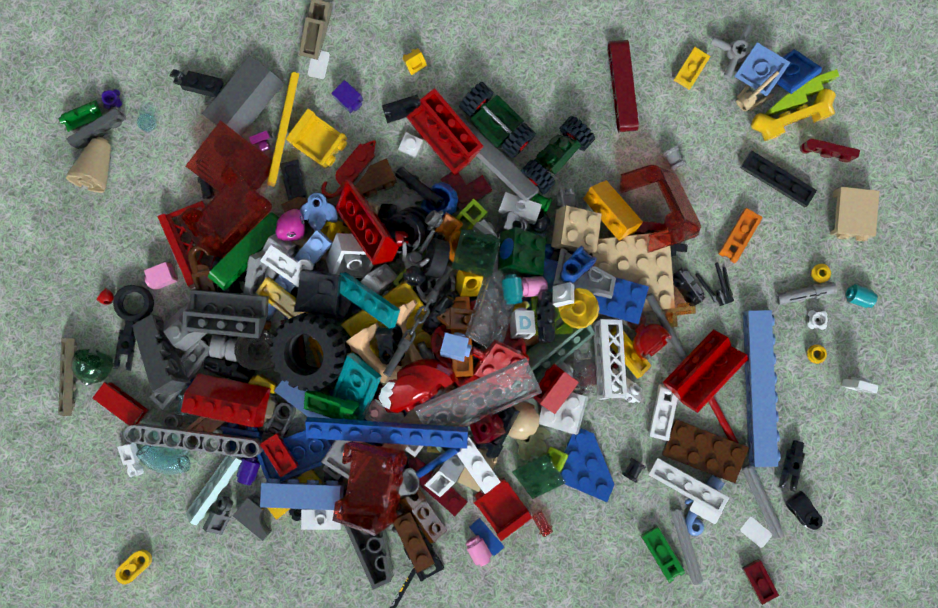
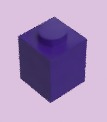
M345 80L331 93L333 98L350 114L353 110L357 111L362 106L363 98L361 94Z

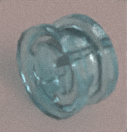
M142 114L137 119V125L143 131L152 132L156 129V119L151 115ZM145 119L151 121V124L148 123V127L143 125V122H146L144 121Z

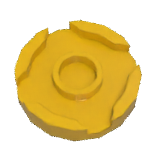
M582 288L574 290V303L558 307L562 320L570 327L577 329L591 325L599 313V303L596 297L587 289Z

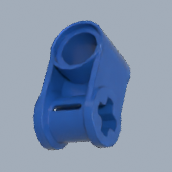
M580 246L564 263L560 273L561 280L565 283L576 282L593 266L597 258L590 256L584 251V247ZM566 270H572L575 274H570Z

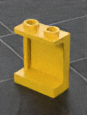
M310 109L306 110L286 137L289 144L324 169L327 166L333 165L338 151H343L347 145L345 134L338 132L321 120Z

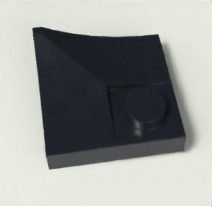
M302 269L300 271L294 312L337 315L341 275Z

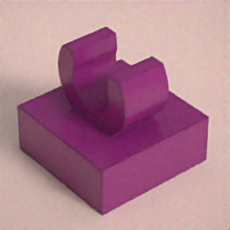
M266 130L249 137L251 144H259L261 151L264 152L270 149L267 140L271 139L272 136L269 131Z

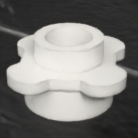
M809 311L807 326L810 329H826L828 322L827 313L825 311Z

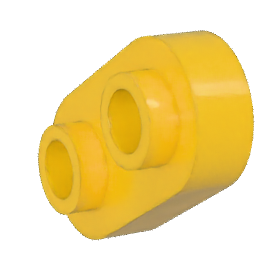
M141 549L133 553L117 568L115 572L116 580L121 584H129L150 566L152 562L150 552ZM140 556L145 558V562L140 561ZM125 570L130 571V576L126 575Z

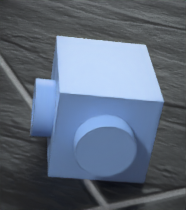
M454 332V335L445 333L440 356L464 362L465 356L469 357L472 345L468 344L469 338H465L466 335Z

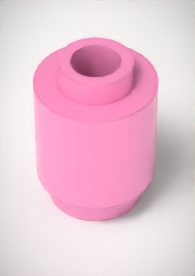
M543 276L523 277L521 280L524 297L538 296L539 292H545L548 289V283Z
M479 535L472 537L465 543L467 546L466 550L475 565L480 564L482 567L491 561L490 557L492 554L483 538L480 539Z

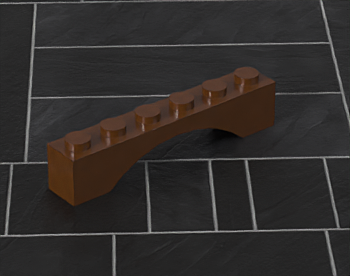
M387 158L370 165L364 176L355 185L364 197L371 198L377 195V191L382 189L384 191L389 190L397 183ZM341 195L327 199V202L336 208ZM297 197L281 204L284 213L291 209L300 210L302 205L308 203V199ZM314 200L316 206L320 205L319 200ZM308 219V220H304V225H305V226L307 225V222L309 221V219Z

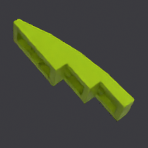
M835 69L819 75L792 94L788 93L774 104L765 115H775L804 105L808 102V96L815 95L824 89L822 84L832 82L839 77L838 70Z

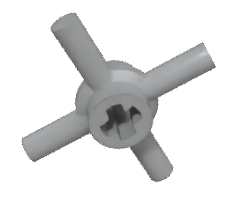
M746 24L739 40L727 43L713 37L711 41L712 45L727 51V57L730 60L724 77L727 79H731L737 63L744 62L750 54L747 40L753 29L752 25Z

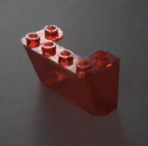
M355 441L346 443L342 464L351 462L347 492L345 497L335 502L332 521L373 536L394 524L397 518V513H395L396 506L400 500L399 489L404 478L402 475L403 467L407 461L405 452L403 450Z

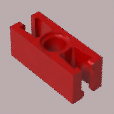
M104 382L92 398L129 426L139 424L149 411V409L112 382Z

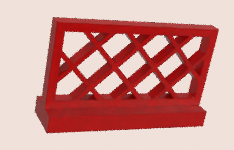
M203 201L169 214L164 213L157 216L186 284L190 289L194 288L195 285L191 275L192 270L188 260V253L193 247L197 236L206 239L204 245L206 248L209 241L218 245L216 254L210 253L214 257L210 268H212L218 253L226 254ZM199 207L203 211L200 220L191 217L193 210ZM179 215L186 217L182 227L175 225L172 218ZM189 219L199 222L195 232L186 229ZM202 224L209 226L211 229L208 237L198 234ZM184 231L193 234L190 244L181 240ZM199 250V251L201 252V254H200V256H199V258H198V261H197V262H198V265L202 264V263H200V262H201L202 257H203V255H204V253H205V252L202 251V250Z

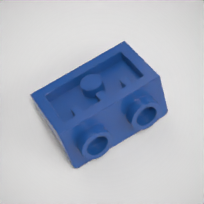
M228 422L227 425H222L220 429L223 430L222 434L258 438L262 441L263 431H259L258 427L246 426V428L239 427V424ZM231 440L230 448L232 450H236L237 444ZM250 443L249 450L255 453L256 445Z

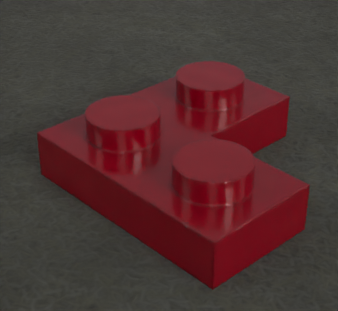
M450 172L440 179L441 182L449 184L457 192V207L460 212L473 199L478 201L492 192L483 175L467 185L459 173L453 175Z

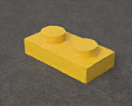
M694 47L674 78V81L690 90L711 56Z

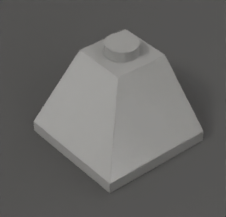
M190 302L164 322V334L174 347L183 351L189 349L207 334L182 331L183 311L190 309Z

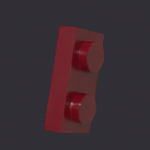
M760 559L742 567L756 597L762 605L779 596Z

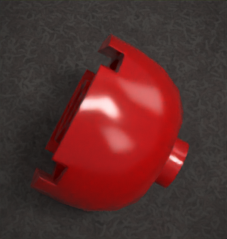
M642 324L635 330L637 334L634 336L632 344L637 356L644 361L646 360V355L649 354L652 357L668 343L666 339H671L672 335L659 324H649L647 326Z

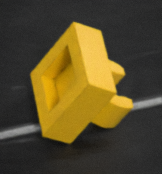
M419 48L416 50L412 49L411 53L404 54L402 58L411 75L427 66Z

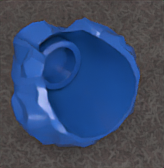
M439 182L433 184L430 189L443 197L444 202H442L441 207L435 208L427 200H423L421 208L427 211L428 214L433 210L437 212L442 210V217L446 212L453 215L456 212L458 203L457 192L447 183Z

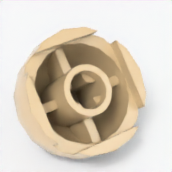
M515 400L510 405L520 412L508 436L514 439L525 440L536 432L540 417L539 413H536V407L527 401Z

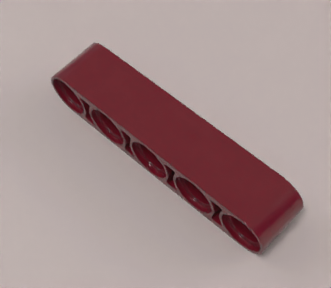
M629 40L609 41L608 56L618 133L638 131L639 121Z

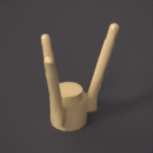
M776 71L753 93L751 91L746 93L750 87L746 84L742 92L737 95V105L745 112L748 110L752 111L758 105L772 98L774 94H770L755 102L757 100L756 95L779 72Z

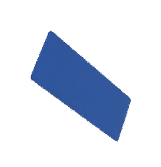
M480 518L469 526L476 536L479 535L480 539L483 538L493 556L504 548V545Z

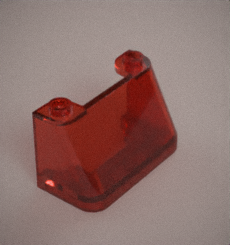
M232 163L224 169L221 175L222 180L227 185L202 211L194 207L188 208L177 218L197 246L218 258L225 257L272 209V204L266 196Z

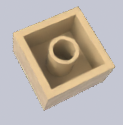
M567 205L557 209L551 247L558 249L562 247L567 251L575 252L580 246H583L584 251L588 254L596 252L602 214Z

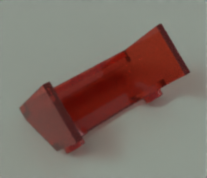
M647 165L623 173L620 177L621 193L657 182L671 211L664 219L666 229L648 235L646 249L648 253L695 238L699 235L701 229L699 219L677 175L657 165Z

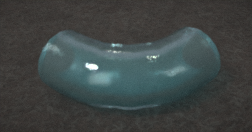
M144 445L136 452L138 459L147 468L157 473L175 475L190 470V460L184 453L174 456L166 455L151 445Z

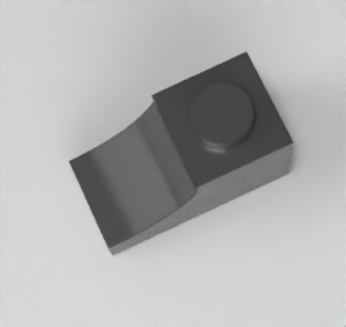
M257 495L247 497L233 517L262 541L271 533L264 520L265 507H260V497Z

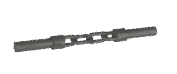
M450 266L446 267L442 277L437 280L433 289L426 296L428 302L417 311L414 317L415 324L412 329H408L397 345L396 352L383 372L387 377L392 375L404 352H407L416 336L415 329L418 324L426 320L430 312V303H436L441 289L453 271V268ZM422 309L423 311L427 310L422 320L418 318ZM408 333H409L410 335L413 334V336H412V338L410 339V341H409L408 339H406V336H407Z

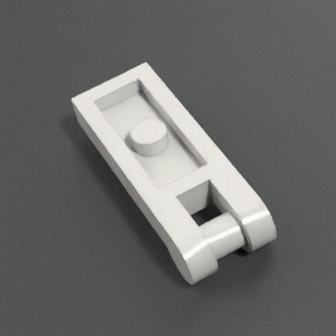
M659 384L648 436L669 441L678 398L664 384ZM670 395V401L664 400V396Z

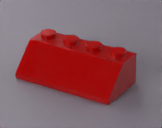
M346 180L336 206L337 212L373 265L393 261L399 248L397 243L359 189L351 180Z
M198 374L185 391L181 412L249 427H263L271 388Z

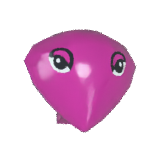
M291 209L279 217L275 230L278 239L282 241H298L303 239L305 225L300 210Z

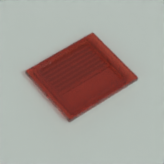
M220 120L206 140L201 143V146L185 167L244 209L269 176L272 159Z

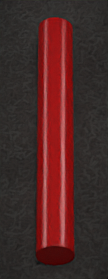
M713 396L709 400V404L729 440L739 443Z

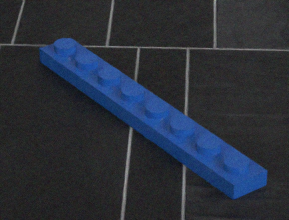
M307 417L305 421L306 438L467 449L468 427Z

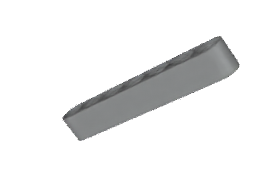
M149 424L131 425L124 432V437L128 442L246 458L255 457L263 451L260 445L262 441L252 437ZM135 428L139 431L138 438L134 435ZM154 431L159 434L158 440H155L153 437ZM174 433L178 436L177 443L172 439ZM192 436L197 437V439H198L197 445H194V444L192 443V441H191ZM212 438L217 441L216 448L211 446L210 441ZM231 440L236 442V450L230 448ZM250 443L256 445L255 453L249 450Z

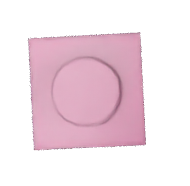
M164 262L144 270L146 275L144 277L145 282L151 289L158 290L178 282L171 263Z

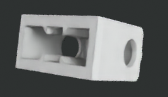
M454 455L436 468L425 486L441 497L457 481L465 467L457 455Z

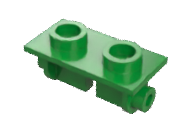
M94 100L61 114V117L58 119L62 125L65 124L67 131L70 132L97 120L103 115L97 100Z

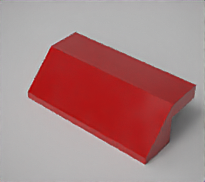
M434 88L420 99L421 105L406 116V118L452 174L456 175L470 164L484 146Z
M713 329L663 381V384L684 405L698 413L748 360V356L732 347L729 337Z

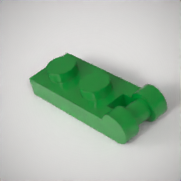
M658 526L640 535L668 583L674 581L673 578L678 575L682 576L685 574L683 567ZM671 565H674L675 568L671 571L667 569Z

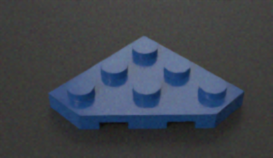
M580 428L578 434H571L564 453L568 454V458L561 473L556 471L553 479L608 502L615 484L594 433Z

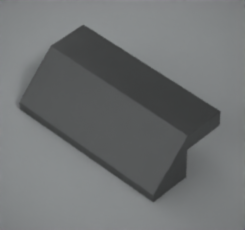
M249 55L223 86L217 97L210 102L201 114L235 141H238L283 86L284 82Z
M193 289L190 295V309L183 311L182 331L260 338L268 316L269 296Z

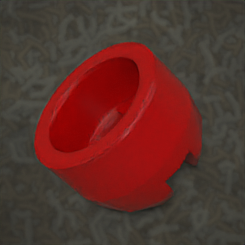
M395 231V240L398 247H401L403 242H406V245L409 240H404V237H409L405 231Z
M105 288L96 300L101 304L109 305L114 300V294Z

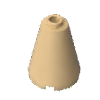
M101 137L92 139L67 172L66 179L78 187L84 185L88 187L87 190L103 193L107 188L111 145L108 144V141Z

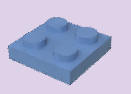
M757 42L734 77L757 89L778 71L779 74L760 91V93L768 96L790 62Z

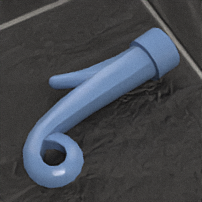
M714 475L710 476L706 484L717 491H720L725 485ZM690 498L685 500L686 504L694 502V500ZM689 510L685 519L688 533L692 536H698L704 531V524L701 520L695 519L697 514ZM693 524H698L696 530L692 529Z

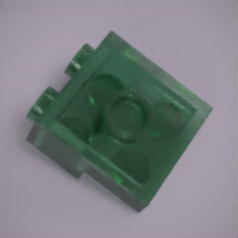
M470 229L461 230L452 268L491 278L500 238L492 234H479Z

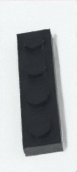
M754 151L749 152L740 167L804 208L809 205L817 191Z

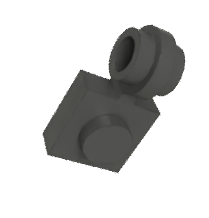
M223 496L217 500L216 508L218 512H210L203 526L205 532L223 534L231 518L225 513L230 511L233 506V501L229 497Z

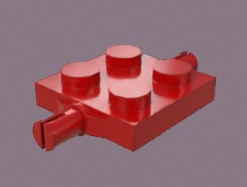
M494 339L490 347L485 351L475 347L470 351V355L479 358V362L473 370L474 375L507 390L517 377L529 381L531 378V373L523 370L529 361L528 355Z

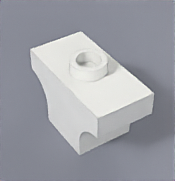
M505 192L499 212L505 214L511 211L529 221L528 223L535 224L542 204L530 200L525 202L520 197Z
M302 509L301 530H341L342 519L340 516L342 515V509Z

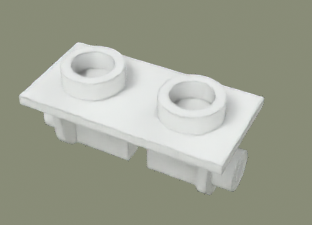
M614 368L611 369L615 375L619 372ZM626 377L627 398L624 399L632 403L635 401L640 402L642 388ZM616 381L612 384L614 392L620 389V385Z

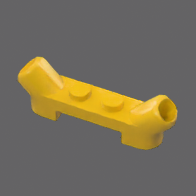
M824 88L818 92L812 106L808 107L806 104L798 107L794 113H790V111L784 112L779 115L778 119L763 113L756 114L752 120L751 128L760 132L764 141H768L785 133L784 126L810 116L814 123L836 114L832 105L836 94L833 90Z

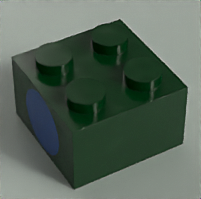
M517 227L502 232L500 236L498 270L509 274H516L521 278L544 275L546 238Z

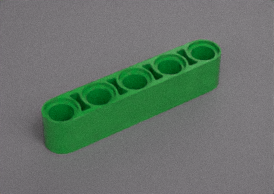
M270 212L209 272L208 278L223 290L227 289L248 268L249 256L262 251L268 238L276 234V224L279 217Z

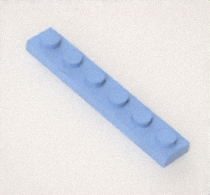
M316 230L295 255L294 259L298 262L308 259L313 263L314 267L333 242L320 230ZM281 275L275 280L276 283L290 294L297 287ZM269 303L268 316L266 320H269L277 311V309Z

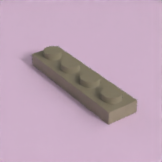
M61 338L58 415L72 416V411L75 409V401L72 400L73 392L76 389V382L73 380V373L76 372L77 368L76 361H74V354L77 352L75 338Z

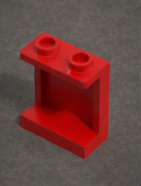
M498 477L500 483L486 494L482 490L474 495L473 503L490 523L498 538L503 541L533 517L504 477L502 479Z

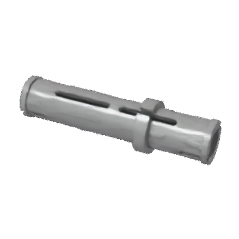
M834 282L822 285L812 284L811 287L776 293L775 297L778 305L810 298L819 299L824 295L836 294L837 286Z

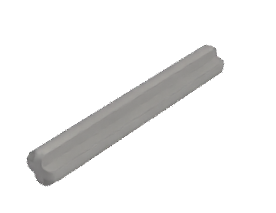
M751 465L743 467V474L773 538L782 537L784 532L754 467Z
M680 508L672 509L671 515L691 581L694 585L701 584L703 579L682 510Z

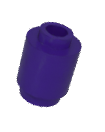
M256 456L252 458L242 457V462L236 475L238 477L237 482L244 485H252L253 481L256 480L260 462Z

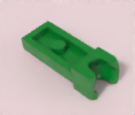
M307 390L305 392L304 409L333 419H358V416L353 414L356 408L360 406L358 402L349 399L345 401L318 391Z

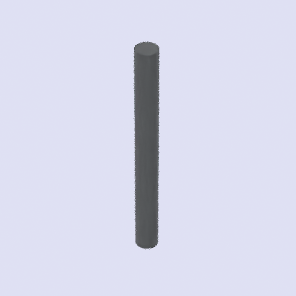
M652 293L647 294L646 299L661 326L672 335V338L669 340L679 358L683 361L687 357L686 352Z

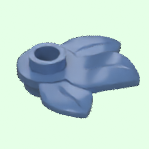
M321 193L311 194L308 198V203L300 208L304 220L309 219V224L315 231L321 230L326 220L330 222H337L338 220L335 206L328 203L326 197ZM315 199L319 200V206L314 204Z

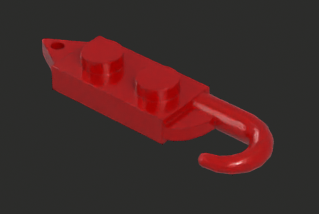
M376 140L365 144L360 143L336 171L335 179L340 187L333 194L326 191V181L322 184L321 191L327 199L341 195L346 180H351L354 183L375 158Z

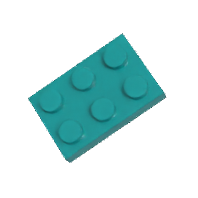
M352 352L346 357L332 396L345 401L349 399L358 402L360 406L356 408L353 414L358 416L357 420H364L382 376Z

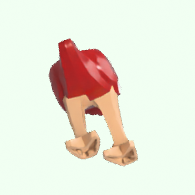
M416 300L399 307L400 313L396 325L401 327L403 335L407 331L406 323L408 317L418 304ZM378 323L361 330L346 341L350 348L366 364L382 376L380 382L383 387L375 394L374 400L387 413H399L404 409L406 412H409L417 407V405L426 402L436 395L441 386L446 388L458 380L454 371L445 364L430 358L423 359L413 342L407 352H405L402 366H396L390 377L384 375L383 372L387 365H384L370 349V341L379 327ZM407 334L406 339L410 341L411 338L409 334Z

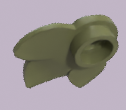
M538 426L536 432L530 435L527 440L516 439L519 444L517 452L520 458L528 461L531 455L545 457L548 450L544 441L551 435L550 432Z

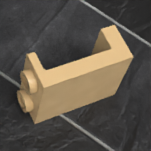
M848 187L835 189L833 192V198H837L835 229L830 231V235H836L837 239L855 237L856 241H868V238L875 237L879 191Z

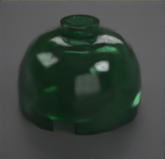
M80 349L74 353L71 369L74 376L82 383L87 385L99 383L109 377L114 364L112 357L97 350V354L89 353L90 349Z

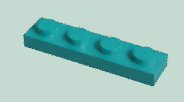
M347 272L340 273V294L388 328L396 326L400 313L398 307Z

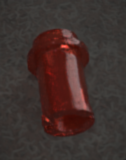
M542 510L537 512V515L536 513L532 515V519L540 531L539 535L542 534L543 537H546L553 532V526L549 525Z

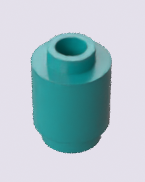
M516 274L506 275L505 279L501 280L503 298L506 300V304L522 303L524 296L521 278L517 277Z
M857 284L848 287L845 293L847 302L863 308H872L878 299V295L873 290Z

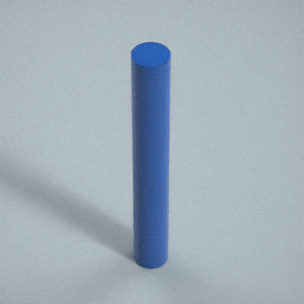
M460 448L448 449L416 471L417 477H423L459 453Z

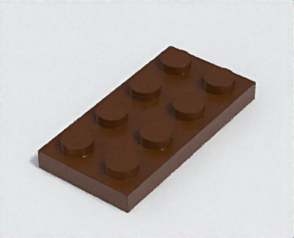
M675 419L669 441H666L662 455L736 483L749 447Z

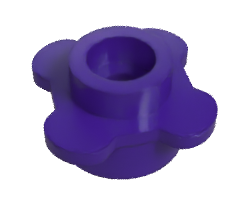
M114 89L113 91L107 90L102 93L103 107L109 110L111 107L120 108L122 106V101H120L119 97L120 91Z

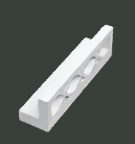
M600 319L593 323V330L595 332L597 400L627 398L622 320ZM608 325H617V333L614 337L609 332ZM612 343L618 347V353L615 356L610 352L609 346ZM613 362L619 366L617 375L611 371ZM615 381L620 385L621 394H612V384Z

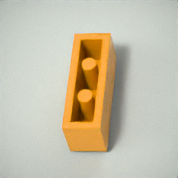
M607 180L591 186L583 198L594 212L602 214L601 221L619 241L626 236L634 234L643 223Z

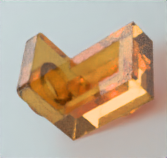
M679 303L676 308L668 309L666 319L671 327H678L677 315L696 314L695 306H689V303Z

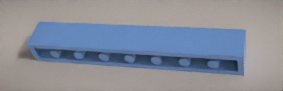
M772 310L743 311L744 353L748 356V360L745 362L749 465L754 467H778V461H780V451L777 446L780 435L776 423L779 421V414L776 411L778 394L775 391L777 374L774 372L776 354L773 351L776 339L772 328L775 318Z

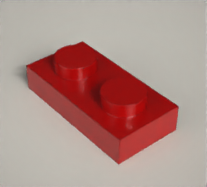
M279 433L260 444L280 477L299 466Z

